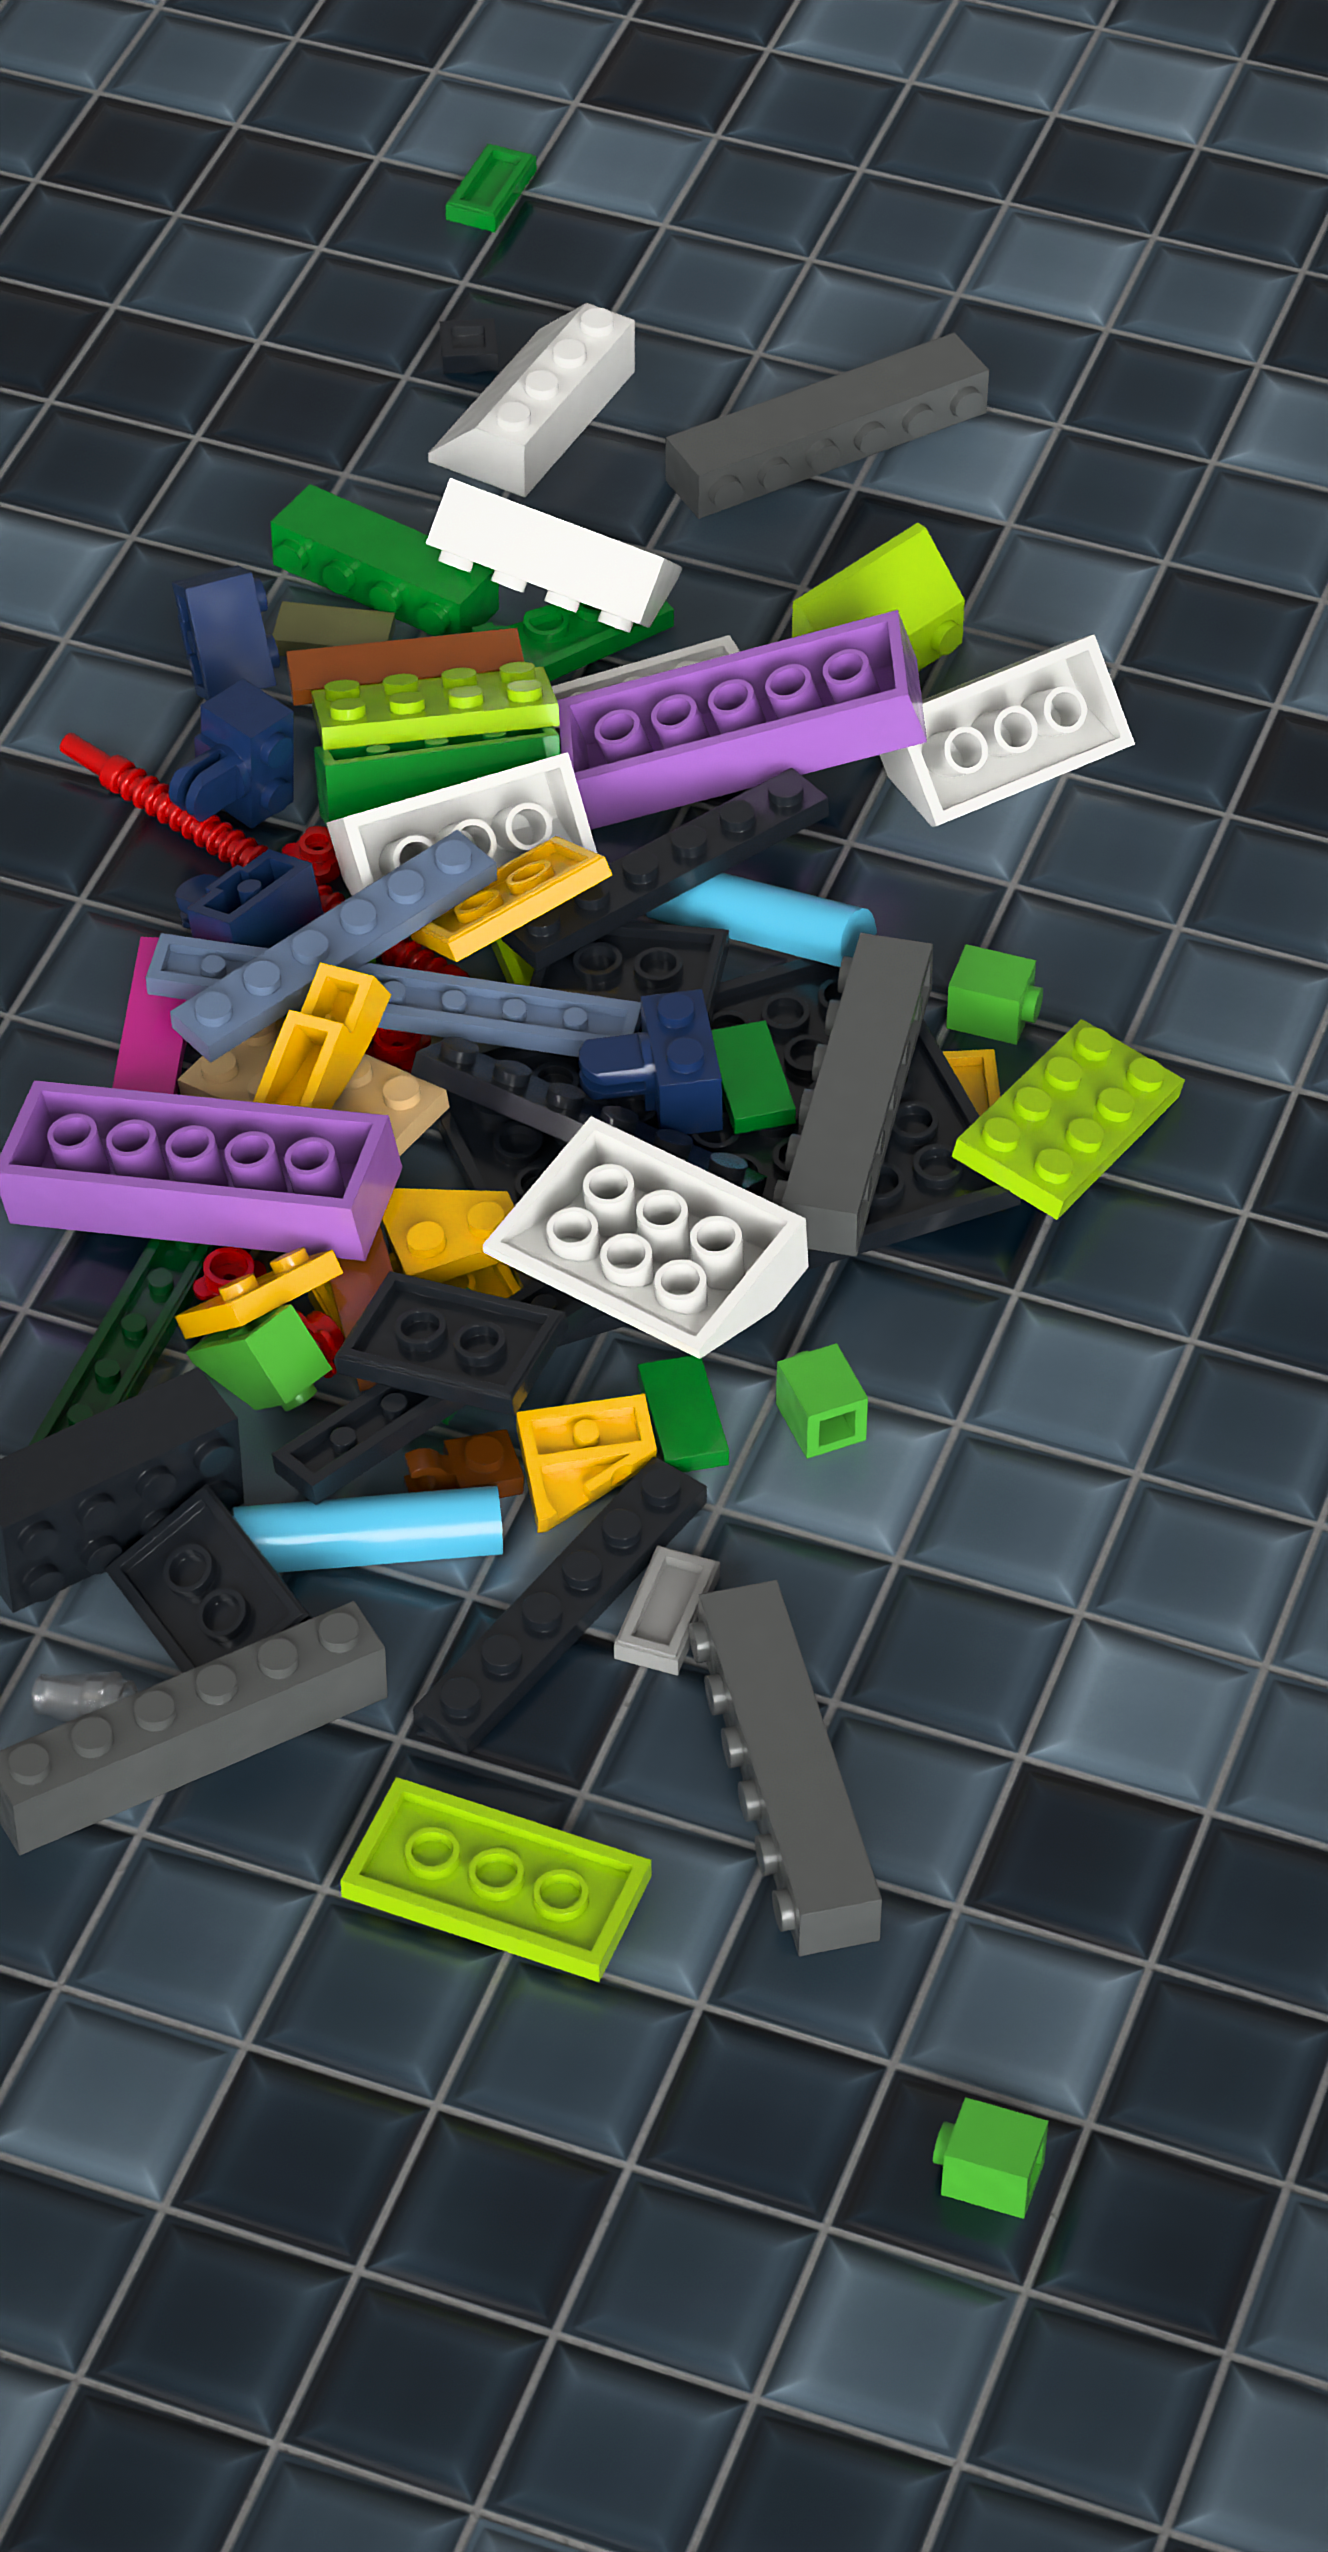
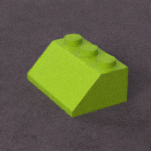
M916 523L794 600L792 638L898 610L917 658L918 671H920L940 657L949 655L962 644L965 600L929 532L923 525Z

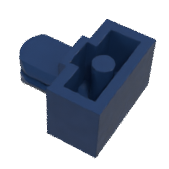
M237 565L172 582L185 653L190 663L195 690L198 696L208 701L243 678L259 689L277 685L273 669L280 667V657L272 634H265L261 613L268 610V603L264 586L259 577L253 578L251 571Z
M244 678L201 704V733L194 737L195 759L175 771L169 786L168 794L170 801L181 810L187 811L199 822L205 821L223 809L251 829L272 815L280 813L289 804L294 802V711Z
M270 849L244 867L236 865L220 878L210 874L193 877L183 882L175 893L176 902L181 911L182 926L192 931L193 938L268 949L324 914L312 863Z
M702 989L641 996L642 1032L587 1039L579 1049L580 1086L591 1099L602 1100L642 1095L645 1110H655L659 1130L672 1129L685 1134L723 1130L722 1077Z

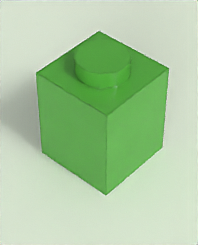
M966 944L948 986L946 1028L1017 1045L1025 1023H1035L1041 1009L1043 987L1035 986L1036 960Z
M837 1343L813 1351H803L790 1358L777 1361L776 1405L806 1459L866 1440L868 1397Z
M965 2097L956 2123L944 2121L935 2145L933 2163L943 2166L941 2195L1024 2219L1045 2162L1048 2121Z

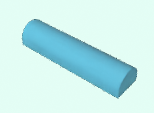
M720 873L646 913L648 918L679 926L729 930V939L837 967L841 966L844 956H854L860 933L873 935L877 933L873 914L866 908L726 873Z
M498 1486L325 1499L317 1505L311 1501L233 1507L236 1520L278 1573L503 1554Z

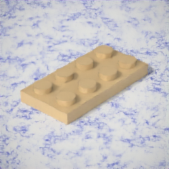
M285 1018L278 1019L211 1063L201 1056L177 1079L181 1095L253 1102ZM364 1054L342 1094L330 1110L389 1115L399 1156H401L450 1106L445 1089Z

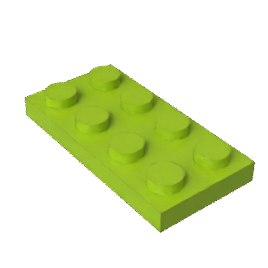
M511 662L502 665L500 671L477 673L476 670L471 668H453L442 672L441 677L418 679L413 674H395L384 678L383 683L360 685L359 682L354 680H337L327 683L324 689L311 690L313 714L323 750L560 726L558 701L544 667H535L534 664L529 662Z
M1081 1019L957 1138L951 1157L1058 1220L1179 1098L1185 1079L1164 1068L1157 1061L1147 1058L1113 1038L1106 1031Z
M396 1777L341 1879V1896L600 1982L652 1877V1860Z

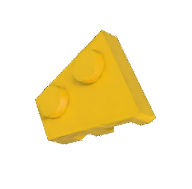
M394 1188L381 1220V1225L402 1274L441 1283L501 1262L483 1252V1244L511 1212L514 1204L508 1191Z
M301 1247L272 1260L270 1265L273 1271L256 1278L254 1273H251L225 1284L218 1289L221 1295L175 1316L184 1338L189 1339L241 1327L343 1274L333 1250L308 1255L305 1247Z
M645 1394L516 1413V1428L537 1533L548 1532L637 1475L653 1457H656L657 1448Z

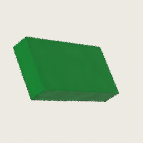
M487 144L447 202L446 220L496 232L537 171L536 156Z
M766 1020L711 1030L722 1077V1097L734 1134L796 1123V1108Z
M690 1355L637 1364V1379L641 1393L645 1394L660 1459L683 1473L729 1465V1448L702 1358L699 1359Z

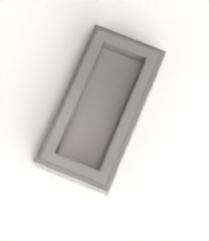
M657 1545L614 1643V1659L678 1676L691 1646L689 1624L698 1622L699 1594L714 1592L720 1578V1562Z

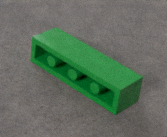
M309 484L271 521L273 565L376 611L395 613V619L422 630L431 636L471 633L472 627L485 624L499 610V584L491 581L494 569L474 562L469 573L438 561L441 550L426 544L428 535L312 484Z
M552 726L323 750V746L314 747L319 813L327 826V822L557 756L560 755L559 734Z

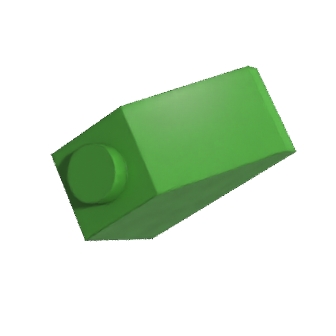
M292 1304L280 1306L241 1327L211 1333L186 1352L194 1365L254 1410L282 1406L284 1411H289L300 1406L317 1393L313 1383L332 1369Z

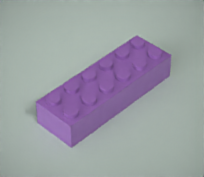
M898 610L557 700L561 754L567 752L569 754L590 830L753 788L790 768L803 775L927 742L917 658Z
M34 1081L0 1154V1196L10 1224L284 1253L305 1247L308 1255L333 1250L336 1258L366 1261L403 1167L389 1115Z

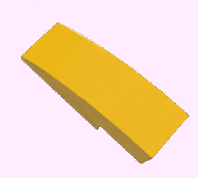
M320 962L301 1012L289 1010L253 1102L330 1110L360 1064L391 997L390 992L375 976Z

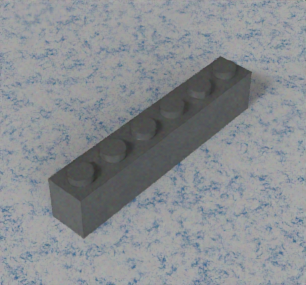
M955 332L666 437L665 481L698 519L987 413L989 369Z
M860 933L854 956H844L842 959L838 978V992L843 994L841 1000L831 999L825 1023V1035L830 1037L828 1045L818 1043L812 1067V1080L817 1081L815 1089L805 1088L803 1091L799 1110V1125L804 1127L801 1135L792 1133L790 1136L785 1169L790 1171L788 1181L778 1179L772 1202L806 1218L808 1249L857 1257L932 989V943Z
M773 1580L699 1594L698 1622L689 1624L691 1650L697 1664L706 1662L710 1675L705 1676V1690L710 1711L713 1716L723 1714L726 1727L721 1729V1739L727 1765L729 1768L739 1767L743 1781L738 1782V1795L743 1817L746 1822L756 1820L760 1835L755 1836V1849L760 1871L763 1876L773 1875L778 1890L772 1891V1903L779 1930L781 1932L791 1930L799 1957L880 1941L882 1898L778 1581Z
M352 1601L0 1750V1824L20 1856L388 1698L385 1646L355 1601Z

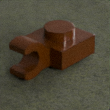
M507 1429L444 1440L443 1455L430 1448H419L405 1453V1462L410 1475L404 1476V1483L408 1493L498 1486L499 1498L523 1494L524 1475Z

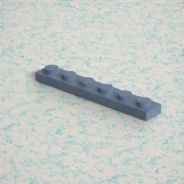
M457 829L171 1010L172 1028L210 1063L285 1016L289 1010H294L305 1002L320 962L352 971L357 970L496 881L497 863Z

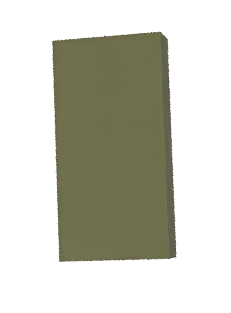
M282 601L272 636L275 639L279 655L286 656V651L392 641L396 628L395 613Z

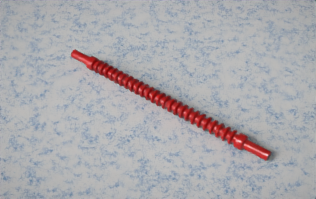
M73 732L68 733L60 743L61 753L98 775L99 782L104 788L112 793L120 794L123 800L132 801L136 808H145L147 815L157 816L158 821L162 824H169L172 831H181L185 839H193L196 846L206 847L207 852L211 855H218L221 862H231L232 868L236 865L246 866L269 849L264 845L258 846L255 838H246L242 830H233L232 825L229 822H221L218 815L214 814L205 821L199 822L187 811L181 810L170 801L168 794L169 784H160L156 776H148L145 769L136 768L135 764L126 757L119 754L110 756ZM315 877L324 914L346 900L342 893H333L329 885H320V881ZM409 937L375 957H382V962L386 966L394 965V967L470 978L465 970L454 964L448 965L444 957H435L431 949H422L421 944L413 940L409 941Z

